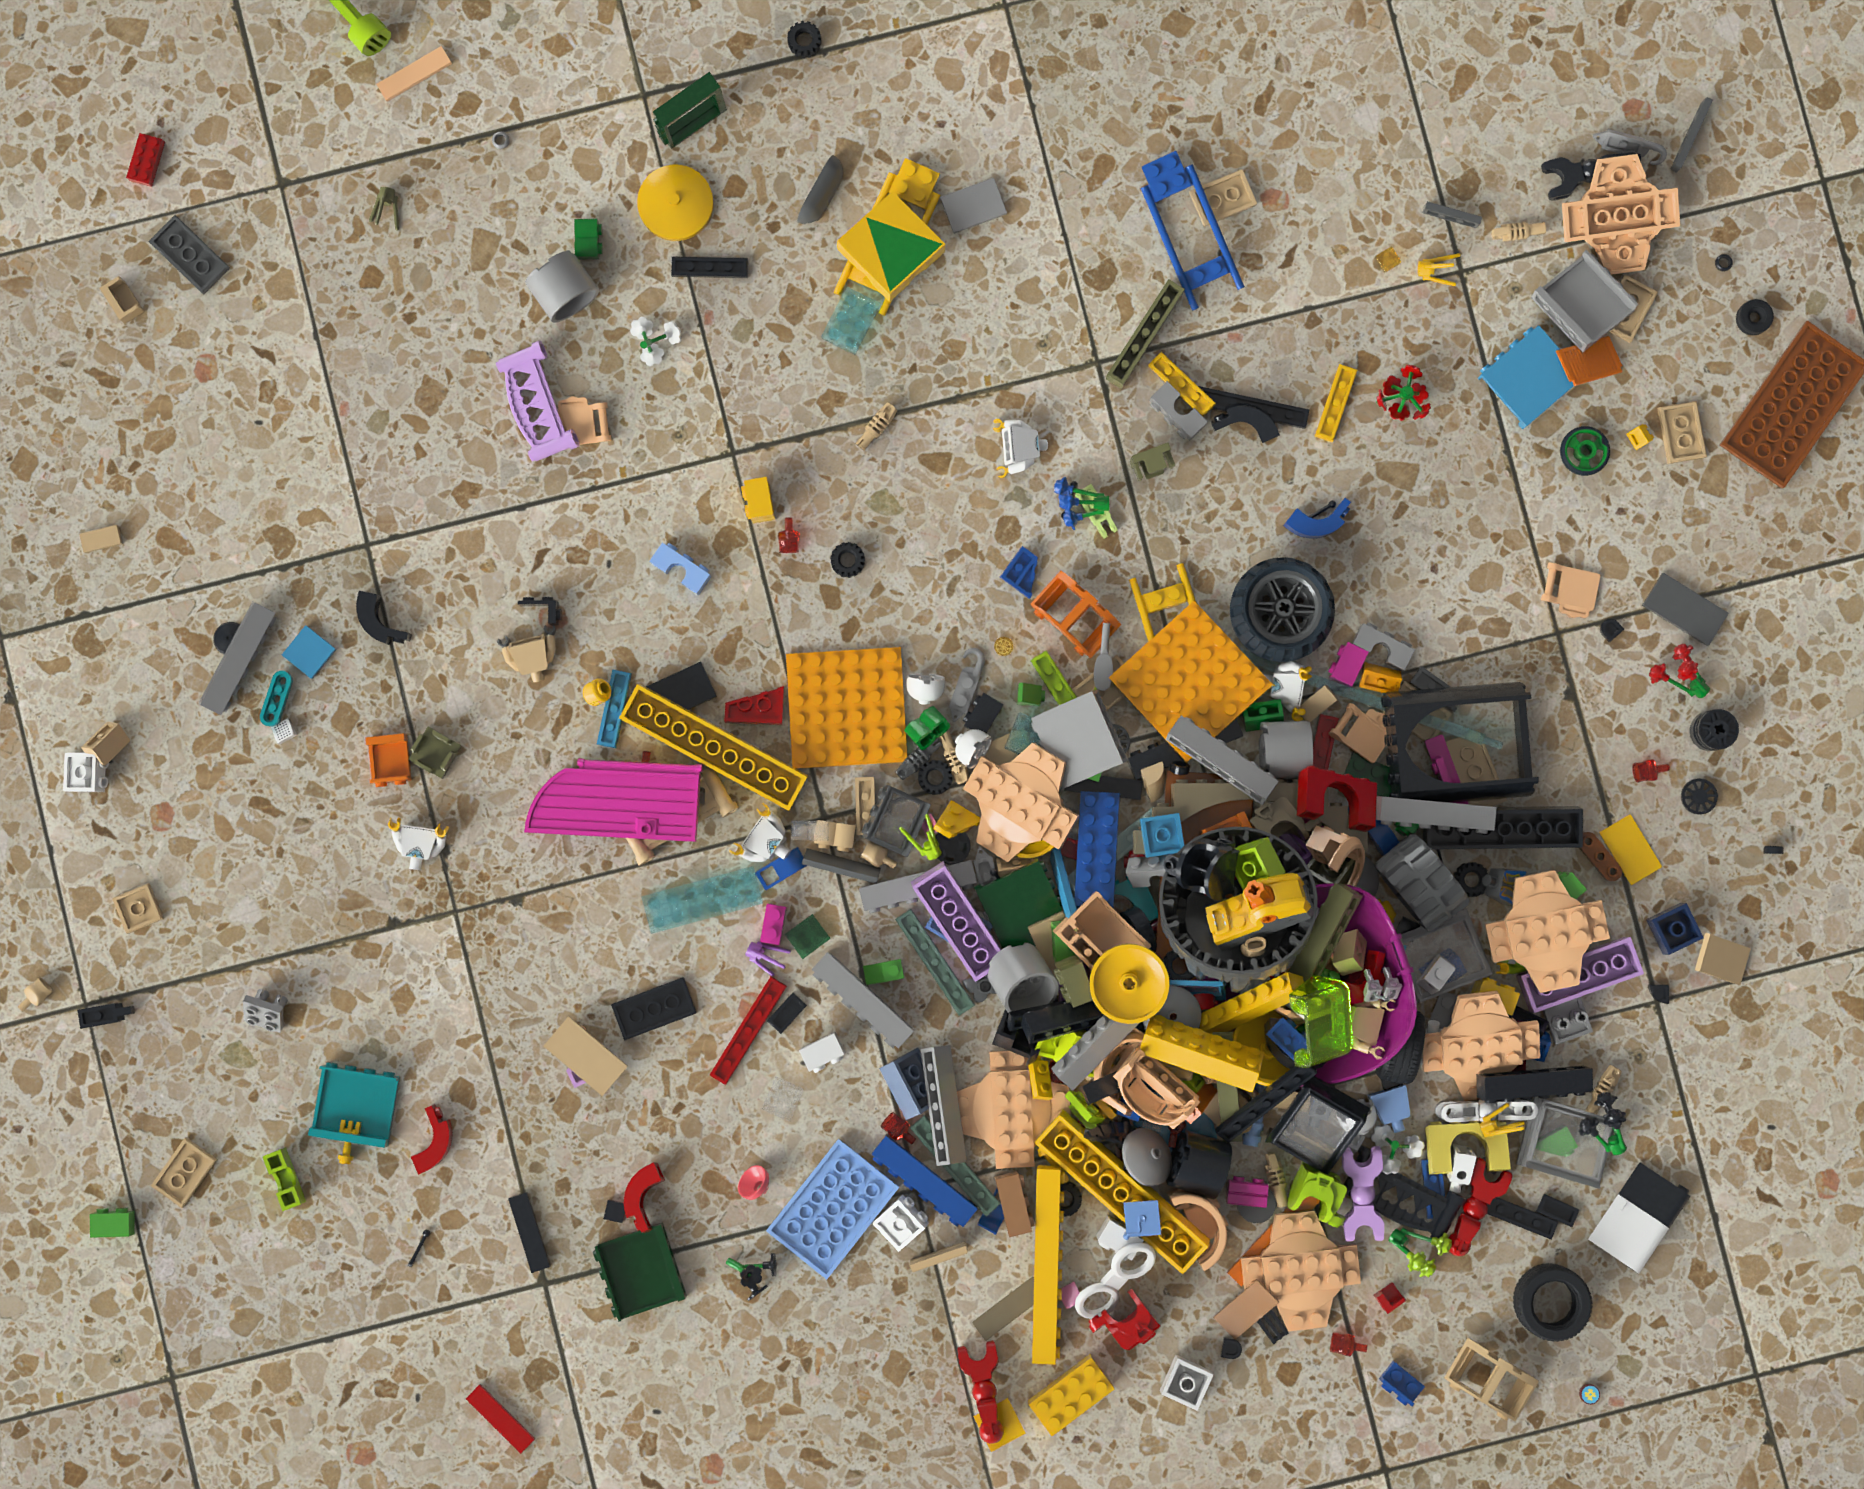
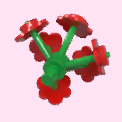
M1406 365L1405 368H1401L1403 377L1408 378L1407 385L1402 388L1400 384L1401 379L1390 375L1387 381L1383 383V393L1379 389L1376 403L1379 407H1383L1384 411H1387L1386 401L1400 397L1402 399L1401 403H1393L1388 411L1391 413L1392 419L1404 421L1405 418L1410 416V412L1404 405L1409 400L1418 409L1413 414V419L1416 420L1419 417L1422 419L1429 414L1431 404L1427 403L1422 406L1419 404H1422L1423 400L1429 397V393L1426 391L1425 385L1413 383L1411 386L1412 379L1422 377L1423 373L1420 371V368L1414 365Z

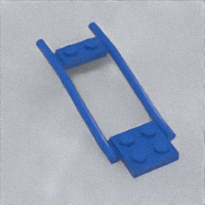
M1174 151L1142 166L1149 185L1140 189L1180 284L1185 289L1184 293L1192 311L1199 308L1192 290L1231 273L1237 289L1244 288L1245 286L1193 164L1184 168L1177 151ZM1194 186L1222 255L1184 272L1155 203Z

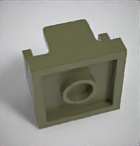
M1169 443L1132 455L1130 465L1134 469L1138 481L1143 479L1139 466L1142 467L1146 479L1164 473L1163 469L1167 467L1164 457H1166L1170 470L1175 467Z
M428 726L425 732L419 734L411 748L413 752L408 760L443 779L462 745Z

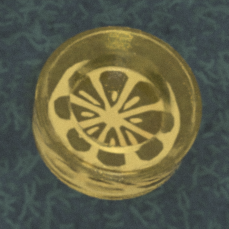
M1000 637L995 641L994 650L999 656H1008L1013 650V642L1007 637Z

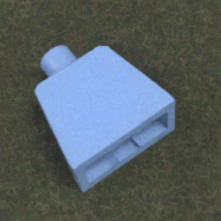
M1403 1084L1368 1095L1369 1100H1372L1376 1113L1382 1124L1391 1123L1394 1133L1405 1130L1402 1119L1410 1117L1406 1085Z

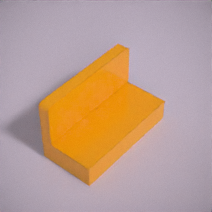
M1364 662L1359 687L1380 693L1399 691L1402 681L1401 671Z

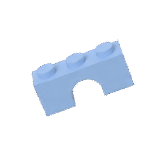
M662 542L649 562L666 574L674 566L684 567L686 575L681 582L682 585L699 596L711 578V575L708 574L710 570L701 564L697 566L692 563L694 559L684 553L682 556L677 553L678 548L668 543L666 545Z

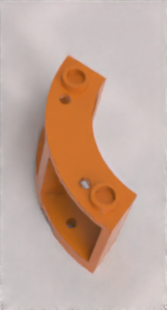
M1060 571L1030 604L1035 609L1033 613L1041 620L1045 618L1076 646L1074 650L1081 656L1085 654L1089 658H1092L1101 648L1103 623H1110L1109 638L1122 625L1107 609L1098 603L1095 597L1079 586L1075 580L1063 571ZM1068 588L1081 600L1059 623L1046 611ZM1091 607L1103 621L1081 644L1068 630Z

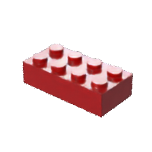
M139 133L126 176L129 181L150 187L153 186L165 141L161 138Z

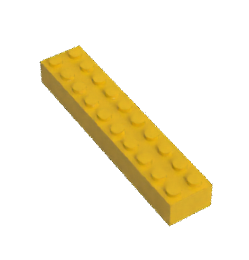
M641 684L636 685L619 719L788 811L791 810L809 777L807 774Z
M1062 1110L1039 1135L1035 1144L1124 1223V1202L1158 1200L1161 1235L1140 1237L1180 1273L1184 1274L1208 1248L1210 1239L1152 1187L1140 1184L1128 1171H1124L1123 1162L1101 1142H1093L1090 1139L1084 1138L1085 1128L1066 1111Z

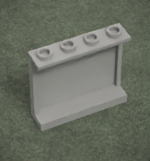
M1587 250L1583 252L1579 259L1545 286L1538 287L1531 297L1582 352L1586 351L1631 315L1638 306L1635 297L1628 294L1624 290L1623 285L1616 281L1610 275L1609 270L1602 267L1597 258Z
M1098 689L1031 718L1032 728L1035 733H1038L1040 738V746L1066 762L1061 789L1128 761Z

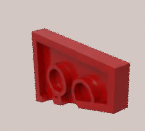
M784 686L768 692L764 691L754 696L726 702L724 722L782 725Z

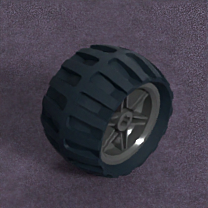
M1272 558L1254 565L1236 584L1230 602L1231 623L1236 636L1242 644L1257 656L1276 662L1298 660L1314 652L1326 640L1335 618L1334 595L1327 580L1313 566L1295 558ZM1281 587L1287 588L1286 594H1282ZM1264 595H1268L1270 597L1269 602L1263 601ZM1298 597L1303 598V604H1297L1296 599ZM1280 604H1282V606L1288 607V609L1286 610L1287 613H1285V611L1279 610V608L1281 607ZM1262 615H1268L1269 620L1267 622L1263 621ZM1301 617L1303 619L1302 623L1298 624L1295 618ZM1283 625L1285 631L1280 632L1278 626Z

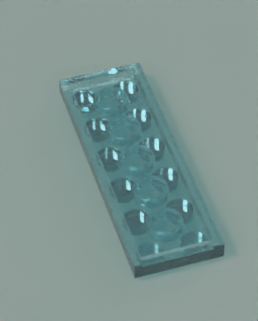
M754 866L641 896L651 934L763 904Z

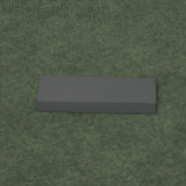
M1428 201L1422 211L1423 214L1472 228H1477L1482 220L1481 216Z

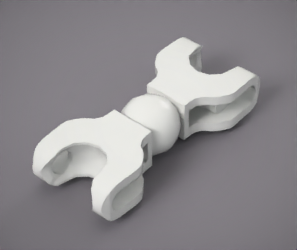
M1482 1099L1478 1102L1442 1101L1436 1105L1435 1113L1438 1118L1447 1122H1483L1482 1117L1488 1116L1506 1103H1509V1107L1490 1120H1531L1537 1116L1538 1107L1531 1101L1514 1099L1513 1102L1496 1100V1103H1485ZM1450 1108L1451 1112L1447 1115V1110Z

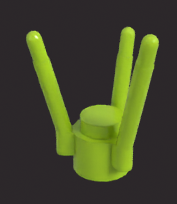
M928 814L925 817L929 831H927L929 840L923 844V848L903 827H899V830L919 850L922 856L926 855L929 860H933L941 855L942 852Z

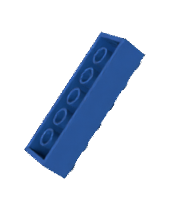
M1081 791L1074 900L1077 909L1095 891L1099 892L1114 909L1119 793Z

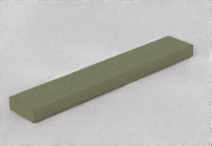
M1233 1032L1212 1033L1213 1035H1219L1224 1039L1233 1041ZM1217 1080L1222 1124L1240 1109L1238 1087ZM1241 1133L1231 1142H1242L1243 1134Z

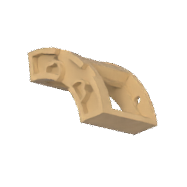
M1467 1338L1444 1378L1450 1382L1449 1386L1459 1392L1462 1389L1498 1412L1496 1415L1507 1421L1510 1418L1516 1422L1539 1380L1500 1357L1497 1360L1498 1355L1472 1339ZM1475 1352L1496 1364L1480 1394L1459 1381ZM1507 1371L1518 1379L1502 1406H1499L1492 1402L1490 1398Z

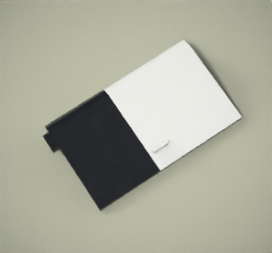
M1639 1162L1588 1240L1639 1274L1691 1197L1688 1194L1689 1190L1680 1184L1678 1187Z

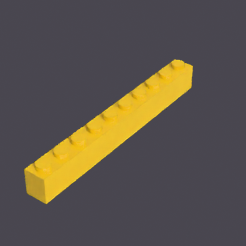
M1038 1165L1032 1364L1056 1365V1360L1060 1359L1061 1347H1057V1339H1061V1327H1057V1322L1061 1320V1308H1058V1300H1062V1289L1058 1288V1282L1062 1281V1269H1059V1262L1063 1261V1250H1059V1242H1063V1230H1060V1223L1064 1222V1211H1060V1203H1064V1192L1061 1191V1184L1065 1183V1172H1061V1166Z

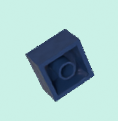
M1679 903L1646 919L1663 955H1670L1704 939L1687 903Z

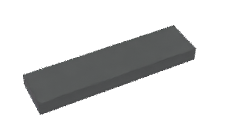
M1707 97L1700 103L1670 168L1671 171L1677 173L1682 168L1713 99Z
M808 848L802 861L803 865L877 884L881 870L880 867L876 868L869 864Z

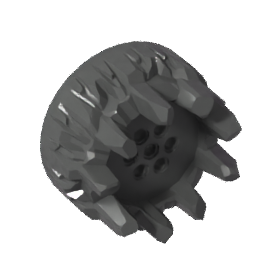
M1249 827L1219 828L1194 838L1176 853L1181 855L1189 843L1201 838L1214 841L1219 838H1225L1235 842V849L1240 845L1268 837L1285 870L1284 874H1298L1305 882L1315 910L1314 915L1308 920L1263 936L1266 941L1265 952L1257 957L1244 956L1241 952V945L1222 951L1214 943L1205 908L1227 900V898L1216 901L1204 893L1182 888L1178 884L1176 876L1165 871L1160 887L1159 900L1163 933L1166 935V938H1169L1170 946L1181 959L1185 958L1188 971L1195 975L1198 981H1202L1206 976L1219 979L1221 982L1230 981L1231 991L1240 992L1253 979L1265 980L1268 976H1273L1274 978L1280 976L1282 972H1285L1293 965L1296 956L1305 948L1312 932L1317 912L1315 882L1311 871L1295 849L1275 835ZM1238 879L1234 880V892L1231 893L1234 897L1243 893Z

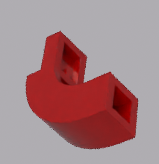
M1368 950L1364 968L1359 978L1351 983L1332 979L1327 999L1349 1004L1365 1002L1363 991L1367 980L1364 970L1370 969L1373 979L1379 980L1380 986H1382L1386 979L1385 975L1381 973L1385 953Z
M435 1104L424 1108L433 1128L432 1142L426 1150L411 1156L418 1175L438 1165L447 1155L452 1143L453 1130L450 1119L442 1121V1111Z
M656 1162L640 1169L629 1181L624 1194L626 1217H635L634 1224L638 1231L641 1230V1233L653 1230L644 1210L645 1195L653 1186L665 1181L659 1164Z

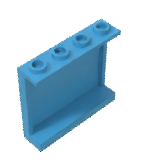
M1539 325L1535 329L1530 327L1524 332L1523 335L1525 337L1521 341L1516 339L1508 346L1510 350L1506 354L1502 351L1494 358L1496 362L1492 366L1488 363L1480 370L1482 374L1478 377L1479 380L1482 378L1516 416L1520 421L1518 425L1522 429L1528 426L1574 386L1573 382H1569L1557 356L1556 350H1560L1559 347Z

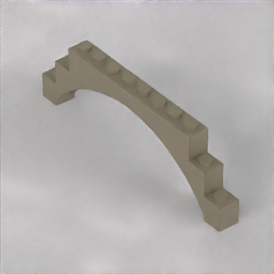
M1205 779L1196 780V783H1188V780H1176V783L1171 784V807H1169V803H1157V807H1152V817L1179 813L1180 821L1182 822L1189 816L1219 803L1254 799L1232 784L1227 783L1224 779L1215 780V783H1207ZM1276 779L1279 782L1266 801L1275 802L1280 797H1285L1297 810L1298 779H1293L1292 783H1284V779ZM1327 787L1324 797V815L1319 817L1322 826L1334 830V833L1339 835L1344 833L1350 837L1359 838L1365 853H1368V831L1348 830V806H1342V803H1330L1329 806V790ZM1141 827L1133 831V854H1145Z

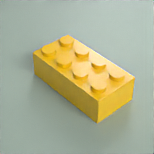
M1089 1354L1030 1398L1028 1405L1050 1435L1054 1436L1115 1389L1100 1366Z

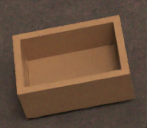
M1016 1170L994 1176L1009 1238L1032 1232L1031 1227L1035 1225L1031 1212H1027L1030 1204L1027 1193L1023 1194L1022 1188H1026L1022 1174L1019 1175Z

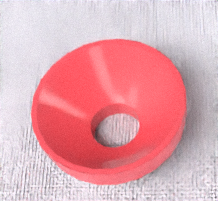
M759 1165L747 1169L739 1180V1194L748 1200H754L765 1194L769 1188L768 1172Z

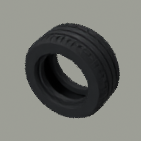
M1417 1011L1415 1025L1405 1045L1389 1061L1376 1069V1074L1381 1080L1406 1085L1415 1080L1421 1063L1426 1028L1425 1016L1420 1011Z
M1546 1263L1532 1267L1518 1280L1519 1282H1517L1513 1293L1514 1311L1521 1324L1532 1334L1543 1340L1559 1342L1573 1338V1336H1576L1584 1329V1326L1586 1327L1592 1313V1296L1587 1284L1575 1272L1558 1264ZM1554 1281L1564 1283L1571 1293L1572 1304L1570 1311L1566 1317L1558 1322L1547 1323L1540 1321L1533 1308L1535 1293L1546 1283Z

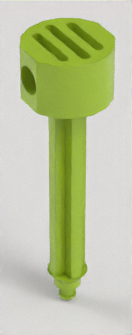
M329 0L351 25L348 38L362 54L367 57L375 55L387 45L391 38V32L376 15L369 13L362 16L349 0Z

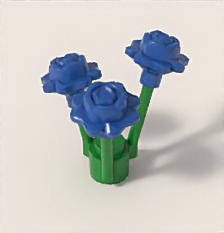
M1066 477L1056 481L1054 493L1059 494V506L1065 509L1063 520L1067 527H1072L1075 530L1078 521L1083 520V518L1104 514V511H1109V496H1104V493L1076 489L1074 486L1068 485ZM1074 492L1097 498H1094V500H1079V498H1073L1071 494ZM1079 504H1094V509L1097 510L1082 514V512L1075 513L1071 508Z

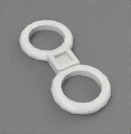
M1137 1242L1128 1244L1117 1251L1112 1259L1111 1269L1100 1280L1101 1283H1095L1086 1287L1077 1296L1075 1301L1077 1313L1084 1318L1092 1319L1096 1315L1102 1316L1101 1311L1104 1309L1108 1313L1113 1311L1119 1302L1120 1294L1118 1290L1126 1281L1145 1275L1155 1264L1156 1253L1154 1248L1149 1244ZM1138 1251L1147 1254L1145 1263L1134 1270L1120 1268L1121 1261L1128 1254ZM1103 1291L1111 1294L1109 1302L1099 1309L1089 1310L1083 1307L1085 1300L1096 1292Z

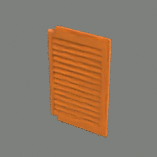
M1609 336L1599 339L1584 352L1576 345L1556 350L1569 382H1573L1574 386L1622 373L1621 367L1623 365Z

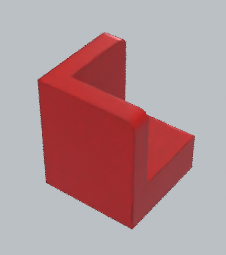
M1392 1282L1373 1295L1387 1314L1406 1301L1405 1297L1401 1295Z

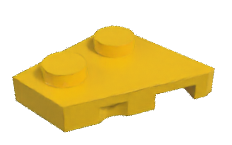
M951 800L933 829L950 839L957 836L958 833L968 831L974 825L978 826L981 818Z

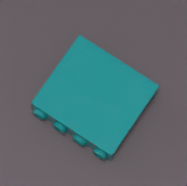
M326 1062V1065L320 1066L319 1069H322L319 1089L313 1124L309 1128L308 1136L382 1148L388 1147L400 1077L395 1076L393 1072L383 1071V1074H378L375 1069L369 1068L359 1071L356 1066L345 1065V1068L338 1067L337 1063ZM341 1120H346L345 1128H348L349 1120L354 1121L353 1129H355L357 1122H361L360 1134L339 1132Z

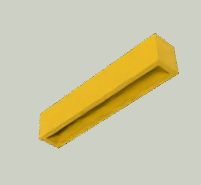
M1287 972L1202 1012L1200 1029L1210 1034L1213 1032H1228L1307 995L1303 976Z

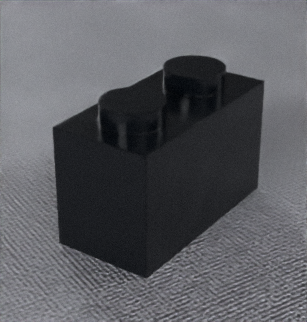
M983 693L982 696L978 695L973 702L974 710L972 713L968 711L963 721L965 722L964 727L968 730L977 729L987 734L1004 704Z

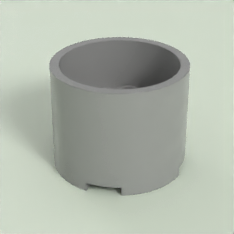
M570 250L563 251L549 258V262L545 263L540 269L535 268L525 281V284L553 323L561 322L575 315L589 305L599 293L597 285L576 255L571 253Z
M1309 721L1261 722L1260 730H1263V734H1260L1259 763L1264 772L1273 774L1276 779H1298L1300 771L1307 766H1313V740Z
M1029 943L1015 947L1009 945L1000 950L989 962L990 968L987 978L1008 1013L1050 1004L1055 1000L1059 990L1058 981L1034 945Z

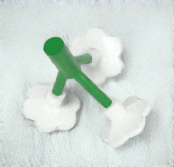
M640 317L631 323V334L637 336L638 339H644L640 343L643 352L640 358L647 366L660 364L662 362L661 357L664 355L663 349L659 348L657 344L652 343L662 339H669L671 344L681 342V330L674 321L665 323V332L653 339H648L647 337L653 333V322L651 320H647L646 317Z
M1388 1124L1378 1125L1374 1128L1371 1140L1375 1142V1145L1380 1146V1148L1391 1145L1392 1148L1389 1155H1382V1171L1385 1174H1397L1399 1172L1401 1161L1394 1156L1399 1148H1403V1151L1407 1153L1410 1159L1423 1155L1425 1143L1420 1140L1418 1135L1407 1136L1404 1140L1405 1144H1399L1396 1140L1392 1141L1395 1133Z

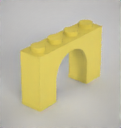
M1495 1119L1498 1127L1506 1125V1122H1500V1120ZM1441 1121L1430 1122V1125L1425 1127L1429 1175L1449 1174L1452 1172L1451 1143L1460 1134L1472 1135L1483 1144L1487 1172L1510 1170L1507 1133L1484 1138L1479 1126L1480 1121H1469V1124L1449 1122V1124L1442 1125Z

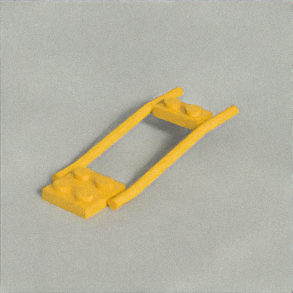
M905 158L898 175L891 172L888 173L873 208L888 193L893 191L900 199L925 209L926 211L921 220L927 225L941 196L933 192L940 173ZM849 260L834 290L835 294L841 296L847 280L850 279L879 292L871 284L868 277ZM885 298L879 314L885 316L892 301L889 302Z
M1184 563L1176 565L1182 583L1144 595L1141 594L1137 579H1129L1148 642L1154 637L1148 613H1154L1186 602L1189 605L1193 601L1196 602Z

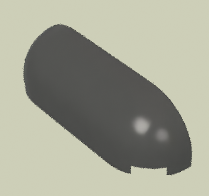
M832 155L824 165L802 205L797 218L798 223L807 224L818 221L826 211L843 179V166L836 156Z

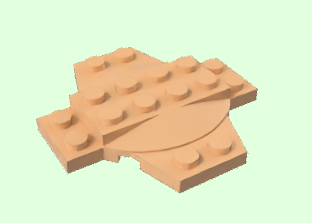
M1638 154L1597 159L1590 189L1581 200L1562 203L1565 242L1585 240L1595 249L1601 266L1607 268L1610 275L1645 270L1651 247L1650 242L1654 236L1658 235L1661 229L1680 227L1678 188L1658 190L1654 185L1647 182Z
M1031 743L1010 763L998 765L985 756H981L963 788L977 798L976 800L979 801L982 813L976 842L1007 862L1014 859L1029 843L1041 840L1046 841L1058 850L1061 849L1079 818V815L1063 805V799H1061L1059 794L1066 762L1036 743Z
M1555 870L1515 878L1512 909L1506 914L1504 920L1485 924L1492 962L1514 959L1526 968L1540 993L1579 985L1582 957L1592 942L1610 939L1602 900L1581 904L1576 899L1570 897Z
M1497 991L1458 995L1451 1016V1024L1447 1028L1444 1027L1440 1032L1425 1034L1422 1069L1424 1072L1444 1070L1445 1074L1454 1078L1464 1101L1479 1100L1480 1098H1477L1476 1074L1508 1072L1523 1064V1060L1540 1058L1539 1023L1537 1020L1518 1023L1515 1019L1509 1018Z
M1011 1051L989 1052L990 1072L985 1075L981 1082L957 1091L963 1134L985 1140L989 1146L995 1149L996 1169L1035 1167L1034 1147L1039 1135L1062 1110L1071 1116L1070 1102L1065 1097L1069 1087L1051 1081L1053 1098L1050 1100L1033 1099L1029 1067L1026 1066L1028 1058Z
M1314 1210L1275 1214L1270 1234V1244L1266 1249L1262 1250L1260 1255L1241 1257L1244 1290L1256 1280L1269 1290L1279 1301L1276 1306L1288 1332L1327 1327L1333 1297L1346 1285L1361 1284L1357 1245L1336 1246L1326 1237Z

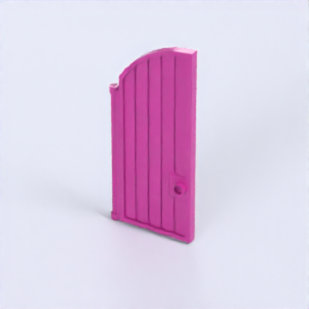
M578 758L577 765L579 769L564 768L542 786L530 806L524 830L525 833L697 842L700 773L703 771V765L585 760Z

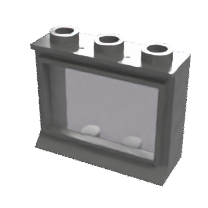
M885 784L879 790L877 804H874L871 808L869 822H866L863 826L862 838L908 857L913 844L899 830V827H903L916 840L931 804Z

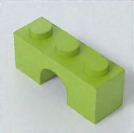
M285 1147L262 1156L268 1174H272L277 1183L278 1192L276 1195L282 1211L305 1203L306 1199L287 1148Z

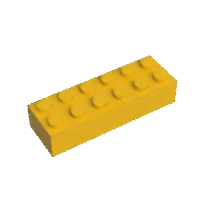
M1154 1015L1150 1018L1140 1047L1146 1056L1252 1093L1265 1052L1257 1048L1241 1045L1239 1042L1224 1039L1219 1035L1204 1032L1199 1028L1189 1027L1181 1022L1166 1019L1161 1015Z

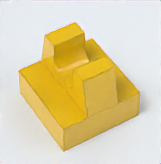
M1641 424L1626 434L1636 450L1651 442L1654 438L1652 434H1649L1646 424Z

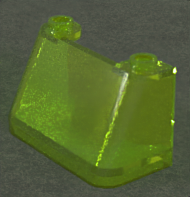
M1313 975L1289 994L1292 1010L1305 1017L1307 1049L1301 1048L1295 1052V1066L1308 1068L1344 1056L1353 1049L1350 991L1347 984L1340 980Z

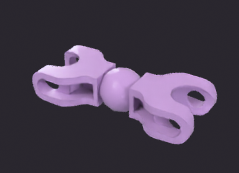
M1373 1146L1370 1158L1366 1162L1360 1163L1353 1159L1351 1148L1348 1147L1342 1154V1167L1345 1173L1352 1178L1353 1187L1350 1195L1353 1201L1352 1209L1344 1216L1346 1218L1343 1224L1346 1242L1354 1241L1356 1230L1360 1226L1367 1225L1373 1229L1375 1240L1383 1241L1384 1221L1381 1215L1374 1210L1373 1204L1376 1194L1373 1182L1383 1169L1380 1146Z

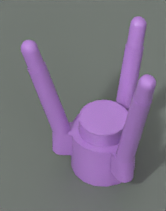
M759 941L757 944L754 942L750 943L745 956L749 957V961L757 964L772 977L775 975L758 961L762 958L783 969L786 968L780 962L764 955L765 950L762 948L788 954L791 953V950L767 945Z

